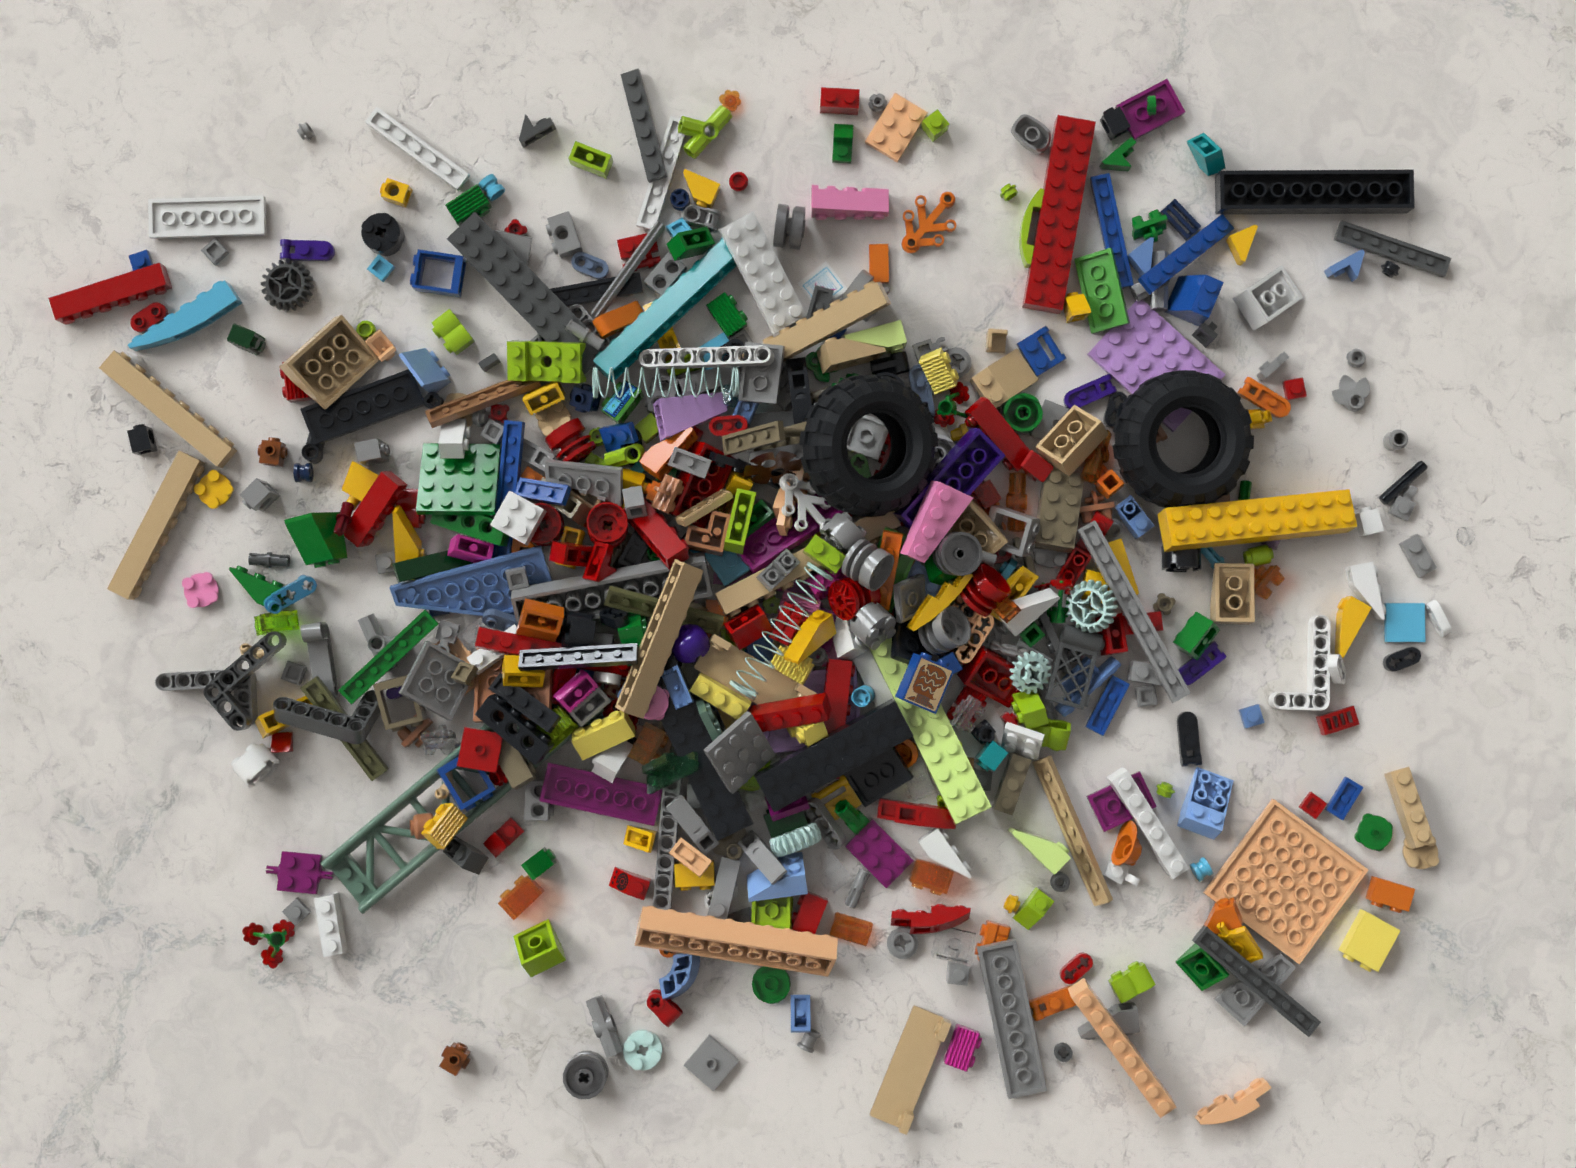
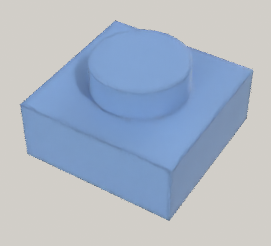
M1259 704L1239 709L1244 728L1265 723Z

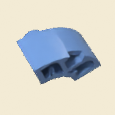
M683 953L673 955L671 971L665 977L659 979L662 999L679 997L692 986L698 975L700 956Z

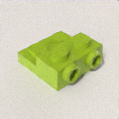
M793 896L753 901L751 922L755 925H771L774 928L791 929Z

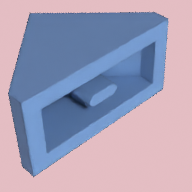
M1153 237L1147 239L1128 255L1129 263L1140 277L1151 269Z

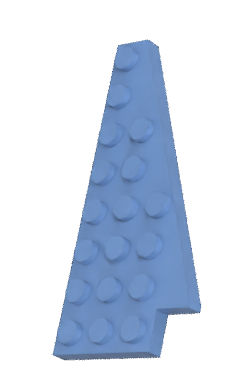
M540 545L390 586V591L395 605L401 607L483 616L484 611L487 609H497L515 615L511 602V590L509 589L505 573L507 569L525 566L529 585L553 580L542 546Z

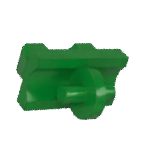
M1156 209L1148 214L1149 220L1143 221L1142 216L1133 217L1131 222L1133 239L1136 240L1143 237L1144 240L1153 237V243L1158 242V235L1163 234V230L1167 229L1166 221H1168L1166 214L1162 215Z

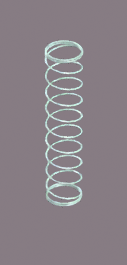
M704 366L702 367L701 383L697 396H695L693 391L689 367H687L685 387L682 396H680L678 392L674 367H672L671 369L670 384L666 396L664 395L661 385L659 367L656 368L654 387L651 396L649 395L647 390L643 367H641L639 385L636 396H634L632 391L628 367L625 368L623 388L620 396L617 393L612 367L609 370L608 384L605 396H603L601 391L598 369L596 367H593L592 372V388L594 398H598V386L602 398H606L609 390L611 373L614 389L618 398H621L623 395L626 374L628 376L630 391L634 398L638 396L642 374L645 390L649 398H651L654 395L657 374L660 389L664 398H667L670 393L672 377H674L676 392L678 396L682 398L686 391L688 376L692 394L694 395V397L697 398L701 392L703 375L707 393L711 398L715 395L718 384V377L722 393L725 397H728L730 395L731 390L733 397H738L739 394V371L738 367L736 366L732 368L731 386L728 395H725L721 381L720 367L718 366L716 385L712 396L710 395L707 387Z
M807 562V567H804L805 571L822 588H819L813 584H810L799 579L796 580V583L814 601H811L795 593H787L790 600L795 605H797L805 614L800 612L797 613L805 617H809V614L801 606H799L790 597L789 594L802 598L813 604H818V602L797 581L808 584L819 590L826 591V588L814 576H812L806 568L816 571L817 573H819L820 575H822L830 581L834 580L832 576H830L817 566L813 565L812 563ZM783 605L779 606L780 611L797 627L775 618L770 619L772 625L787 639H784L778 635H775L767 631L762 632L763 637L778 652L759 644L753 645L755 651L770 665L751 657L745 658L746 663L760 677L743 670L736 671L738 677L750 689L742 686L741 684L733 680H730L729 684L733 688H735L740 693L744 694L745 696L753 700L757 698L756 695H759L758 692L754 688H752L739 675L738 672L749 674L755 678L767 682V680L758 671H756L748 663L746 659H751L763 665H766L772 669H776L775 666L771 662H769L756 649L755 646L765 648L778 655L784 656V654L774 644H772L763 633H767L777 638H780L786 642L793 643L792 640L787 635H785L772 621L775 620L783 624H786L794 629L801 630V628L787 614H785V612L780 607L789 609L791 611H795L792 608Z

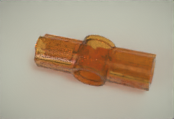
M1107 430L1108 436L1085 459L1081 475L1084 481L1096 483L1097 479H1099L1103 463L1109 461L1108 446L1112 436L1109 430Z
M1009 473L1008 493L1006 496V508L1024 514L1027 510L1025 473ZM1008 516L1007 531H1025V522Z

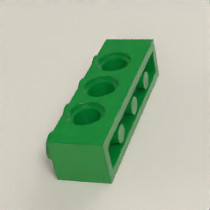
M432 515L431 524L499 546L507 547L510 536L494 527H492L491 532H488L487 526L494 519L490 515H457L455 521L452 518L453 515ZM473 517L475 519V523L471 527L470 519Z

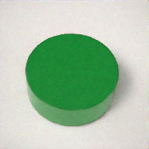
M1155 95L1147 97V114L1149 116L1156 115Z

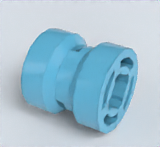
M489 174L478 184L482 191L487 192L486 196L490 201L498 199L505 192V188L502 184H498L494 174Z
M862 685L853 691L851 698L856 706L865 707L874 700L875 692L872 687Z

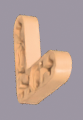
M960 594L955 599V602L959 605L964 602ZM966 603L962 605V607L960 608V610H962L963 613L964 608L969 607ZM974 611L972 617H967L970 625H972L971 634H977L980 641L978 644H972L970 640L967 642V645L974 648V651L970 649L967 652L969 658L963 660L961 659L960 651H965L968 646L962 645L957 648L955 657L960 664H967L974 658L992 630L994 618L991 615L985 617ZM987 618L989 626H985L982 631L976 630L975 627L979 629L982 625L980 620Z

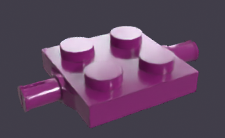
M282 851L278 867L266 866V869L274 870H266V874H277V891L317 894L321 879L333 880L334 877L326 876L334 875L333 871H322V855Z

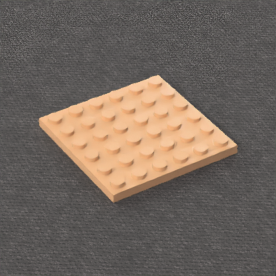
M1272 799L1203 893L1216 903L1220 899L1234 897L1242 916V922L1300 965L1368 872V869L1276 800Z

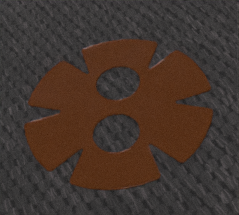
M779 451L776 458L773 452H767L750 460V462L757 465H746L744 474L746 477L756 475L750 479L755 483L767 484L772 478L773 483L776 484L779 483L780 478L784 474L796 475L790 471H800L802 462L801 459L790 461L797 456L790 452ZM766 460H774L776 462L772 467L762 466V463ZM777 468L784 469L785 471L779 476L771 474V471Z

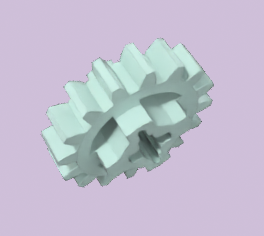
M1031 651L1030 654L1024 652V657L1018 655L1019 661H1013L1012 664L1015 667L1009 670L1013 673L1009 677L1013 681L1012 685L1019 691H1024L1027 694H1030L1031 691L1037 693V688L1043 690L1042 684H1048L1049 682L1046 678L1051 676L1048 672L1051 669V666L1048 665L1049 660L1044 658L1042 654H1037L1034 651Z

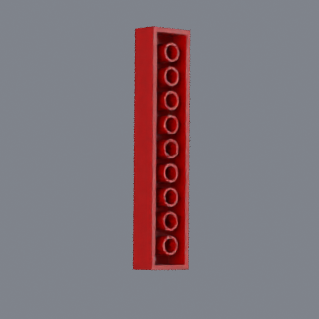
M1058 115L1054 122L1043 185L1044 194L1041 209L1038 213L1033 241L1034 250L1028 270L1022 308L1060 314L1063 311L1096 121Z

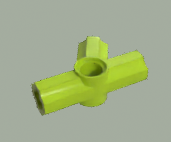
M720 105L705 122L682 116L678 124V133L691 136L682 147L685 153L696 159L733 117L731 112ZM706 127L711 132L710 137L705 134Z

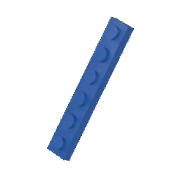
M1110 173L1090 177V183L1104 248H1113L1122 289L1131 287L1134 284Z
M1223 214L1142 275L1138 279L1139 283L1150 295L1235 228Z

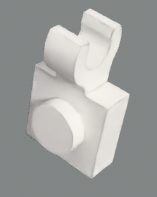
M1110 860L1103 873L1104 876L1119 884L1126 880L1137 886L1140 881L1139 878L1128 873L1129 866L1125 864L1115 865L1112 863V860Z

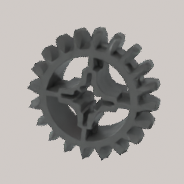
M286 259L285 264L282 260H279L278 266L272 263V270L266 268L269 274L262 275L266 280L261 282V285L265 287L261 291L263 294H267L264 297L265 300L270 301L269 304L271 306L276 305L278 310L283 308L287 312L290 307L295 311L296 305L302 308L303 300L307 303L309 302L306 296L313 295L309 291V289L314 288V285L310 283L313 281V277L309 276L310 271L308 269L305 270V266L303 264L299 265V262L296 260L291 262L290 259ZM286 272L283 277L278 278L281 273ZM296 273L301 278V287L296 284ZM289 282L293 287H284L281 283L286 284ZM274 284L279 286L278 293L280 295L278 298L274 292ZM292 293H298L293 298L287 299Z

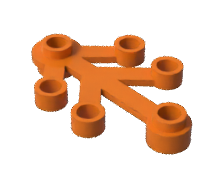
M944 192L940 197V203L927 219L925 212L927 200L923 195L916 197L915 205L918 211L919 228L915 233L912 223L914 212L906 210L903 213L906 236L902 239L901 245L905 252L915 253L920 247H940L943 245L944 237L941 234H936L933 238H920L925 233L953 232L956 229V222L952 219L947 220L946 223L933 224L945 208L949 209L954 205L955 196L953 193ZM946 196H949L951 198V201L946 202L944 198ZM918 199H923V200H924V204H922V205L918 204V203H917V200H918ZM911 214L912 218L906 219L905 215ZM952 223L954 225V228L949 229L947 227V224ZM940 238L942 242L937 244L935 239ZM913 240L915 245L909 246L908 241Z

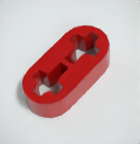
M1084 952L1077 954L1061 968L1059 973L1061 980L1066 984L1075 983L1091 969L1093 959ZM1081 957L1084 959L1088 958V960L1086 961L1087 966L1081 965L1077 968V966L1081 963V961L1079 960ZM1075 968L1076 970L1072 973L1073 978L1067 977L1065 979L1066 974L1064 972L1066 970L1071 972Z

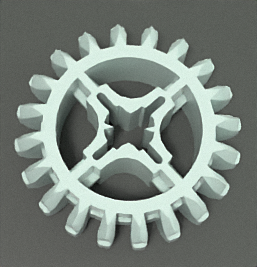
M1088 580V582L1082 581L1080 584H1076L1074 586L1075 590L1069 591L1071 596L1066 598L1070 602V604L1065 606L1070 608L1066 615H1072L1073 617L1070 622L1076 621V628L1082 627L1083 632L1088 630L1089 633H1094L1095 630L1100 632L1103 628H1108L1109 624L1114 622L1112 617L1117 615L1113 609L1118 608V605L1113 603L1117 598L1111 597L1113 591H1107L1108 585H1102L1101 581ZM1086 591H1091L1087 599H1081ZM1101 613V618L1097 622H1093V617Z
M808 823V825L771 838L769 841L771 851L776 857H782L803 850L822 839L821 831L816 823Z

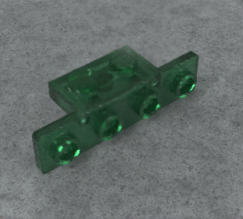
M693 751L683 757L675 756L673 753H663L659 758L650 760L649 763L642 766V773L647 774V794H653L698 771L697 752Z

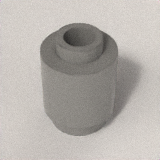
M1403 430L1389 432L1383 439L1385 448L1390 451L1404 448L1408 443V436Z

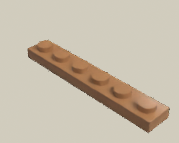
M505 380L426 410L425 413L431 427L435 428L541 387L540 381Z

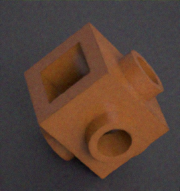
M269 437L268 440H262L258 446L259 463L283 467L284 459L288 455L286 444L280 442L279 438Z
M454 1042L450 1047L447 1045L441 1055L444 1058L439 1067L457 1076L462 1068L466 1069L471 1060L468 1056L471 1051L467 1050L468 1047L460 1042Z

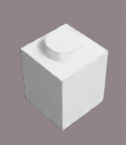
M1371 506L1359 509L1360 513L1355 514L1359 537L1384 531L1378 508L1373 510Z

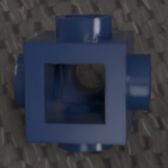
M582 383V386H574L571 390L569 405L574 406L576 411L586 413V411L596 412L598 411L602 396L598 392V398H594L592 386Z

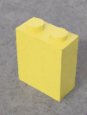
M1360 909L1338 950L1344 953L1342 957L1351 962H1354V960L1359 961L1361 968L1369 972L1372 969L1379 972L1400 930Z

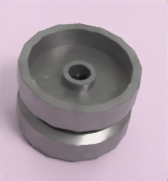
M778 204L773 246L783 248L786 243V237L790 236V249L800 250L806 220H804L805 207L795 206L792 218H790L789 205Z
M966 532L947 533L932 552L934 564L940 571L945 574L958 576L974 572L980 565L983 555L981 544L977 538Z
M581 1051L575 1054L568 1061L563 1072V1083L566 1090L578 1099H591L597 1096L603 1090L607 1081L608 1065L599 1053Z

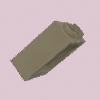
M408 675L373 684L385 730L399 731L404 729V725L411 724V727L423 724L422 721L427 719L425 708L413 701L417 714L416 717L391 722L383 690L403 685Z

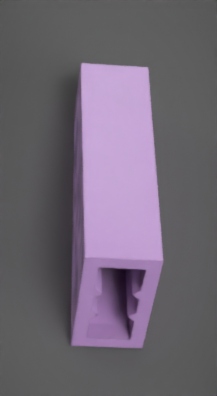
M722 392L715 393L712 398L708 394H699L697 398L694 395L683 396L682 398H659L653 403L660 441H664L690 427L699 426L712 420L714 417L721 416L728 411L727 398H725Z

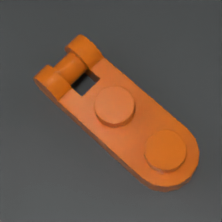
M1246 377L1243 388H1240L1237 392L1241 398L1250 401L1264 411L1270 410L1271 415L1276 418L1285 417L1290 413L1291 405L1288 400L1250 377ZM1251 388L1256 389L1254 395L1249 392Z
M1072 985L1030 1000L1029 1005L1034 1013L1032 1015L1034 1021L1042 1020L1047 1016L1076 1006L1068 991V988ZM1044 1003L1046 1009L1041 1011L1039 1005Z

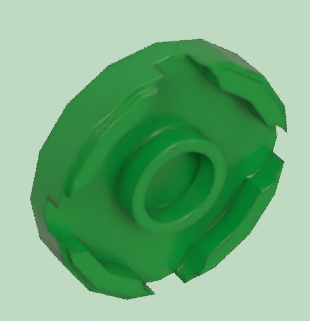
M764 966L757 969L753 975L752 988L759 1000L774 1004L779 1003L788 995L791 982L786 970Z

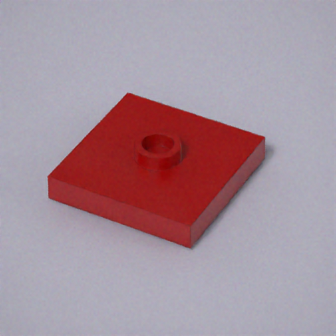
M464 727L457 767L497 773L503 738L496 732Z

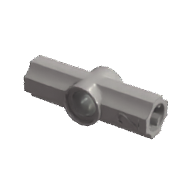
M600 995L587 1000L586 1004L593 1020L592 1026L597 1038H600L606 1057L622 1052L623 1049L616 1033V1024L612 1015H609L603 996Z

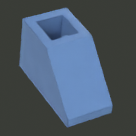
M1132 495L1115 506L1123 524L1135 539L1141 537L1155 526Z

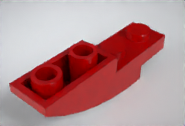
M1096 511L1089 523L1095 520L1105 536L1114 521ZM1081 537L1078 538L1074 550L1068 555L1065 564L1061 567L1055 578L1071 580L1072 588L1092 558Z
M886 798L879 799L877 818L915 826L956 829V825L947 807L923 803L915 804Z
M937 904L931 906L930 913L923 910L907 912L904 909L892 911L891 926L910 927V934L940 932L967 921L970 917L971 908H966L963 905L946 907L944 904Z

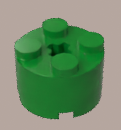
M1021 393L1007 401L1001 415L1017 435H1027L1040 424L1043 410L1036 397L1031 394ZM1021 411H1024L1023 418L1019 417Z

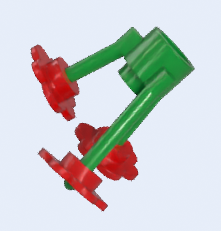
M958 382L956 387L949 389L950 395H947L945 400L939 403L938 409L935 410V424H940L941 427L945 428L947 424L952 425L955 422L954 415L964 418L968 417L965 413L957 411V405L954 402L962 404L963 401H967L970 398L969 388L964 386L962 382ZM965 419V423H966V426H967V427L977 428L976 426L973 427V426L967 421V419Z
M1058 578L1057 580H1050V583L1045 584L1042 582L1041 585L1034 586V588H1038V591L1050 588L1049 585L1051 584L1056 589H1059L1058 596L1060 599L1058 600V606H1053L1052 610L1051 607L1047 609V615L1050 617L1051 623H1066V617H1068L1066 614L1069 608L1062 607L1063 590H1065L1064 594L1067 597L1071 596L1069 591L1073 589L1071 587L1072 581Z
M282 919L280 923L273 925L274 932L265 934L262 933V925H256L252 922L249 926L243 928L242 933L245 935L243 940L249 942L250 945H256L258 940L266 938L269 947L261 952L262 963L274 969L278 966V963L283 961V951L280 947L290 937L294 936L295 932L293 929L295 925L291 921L287 922L285 919Z

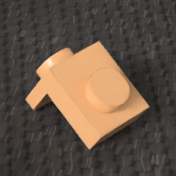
M380 329L365 340L366 344L378 356L381 362L384 360L388 361L394 357V352L397 349Z

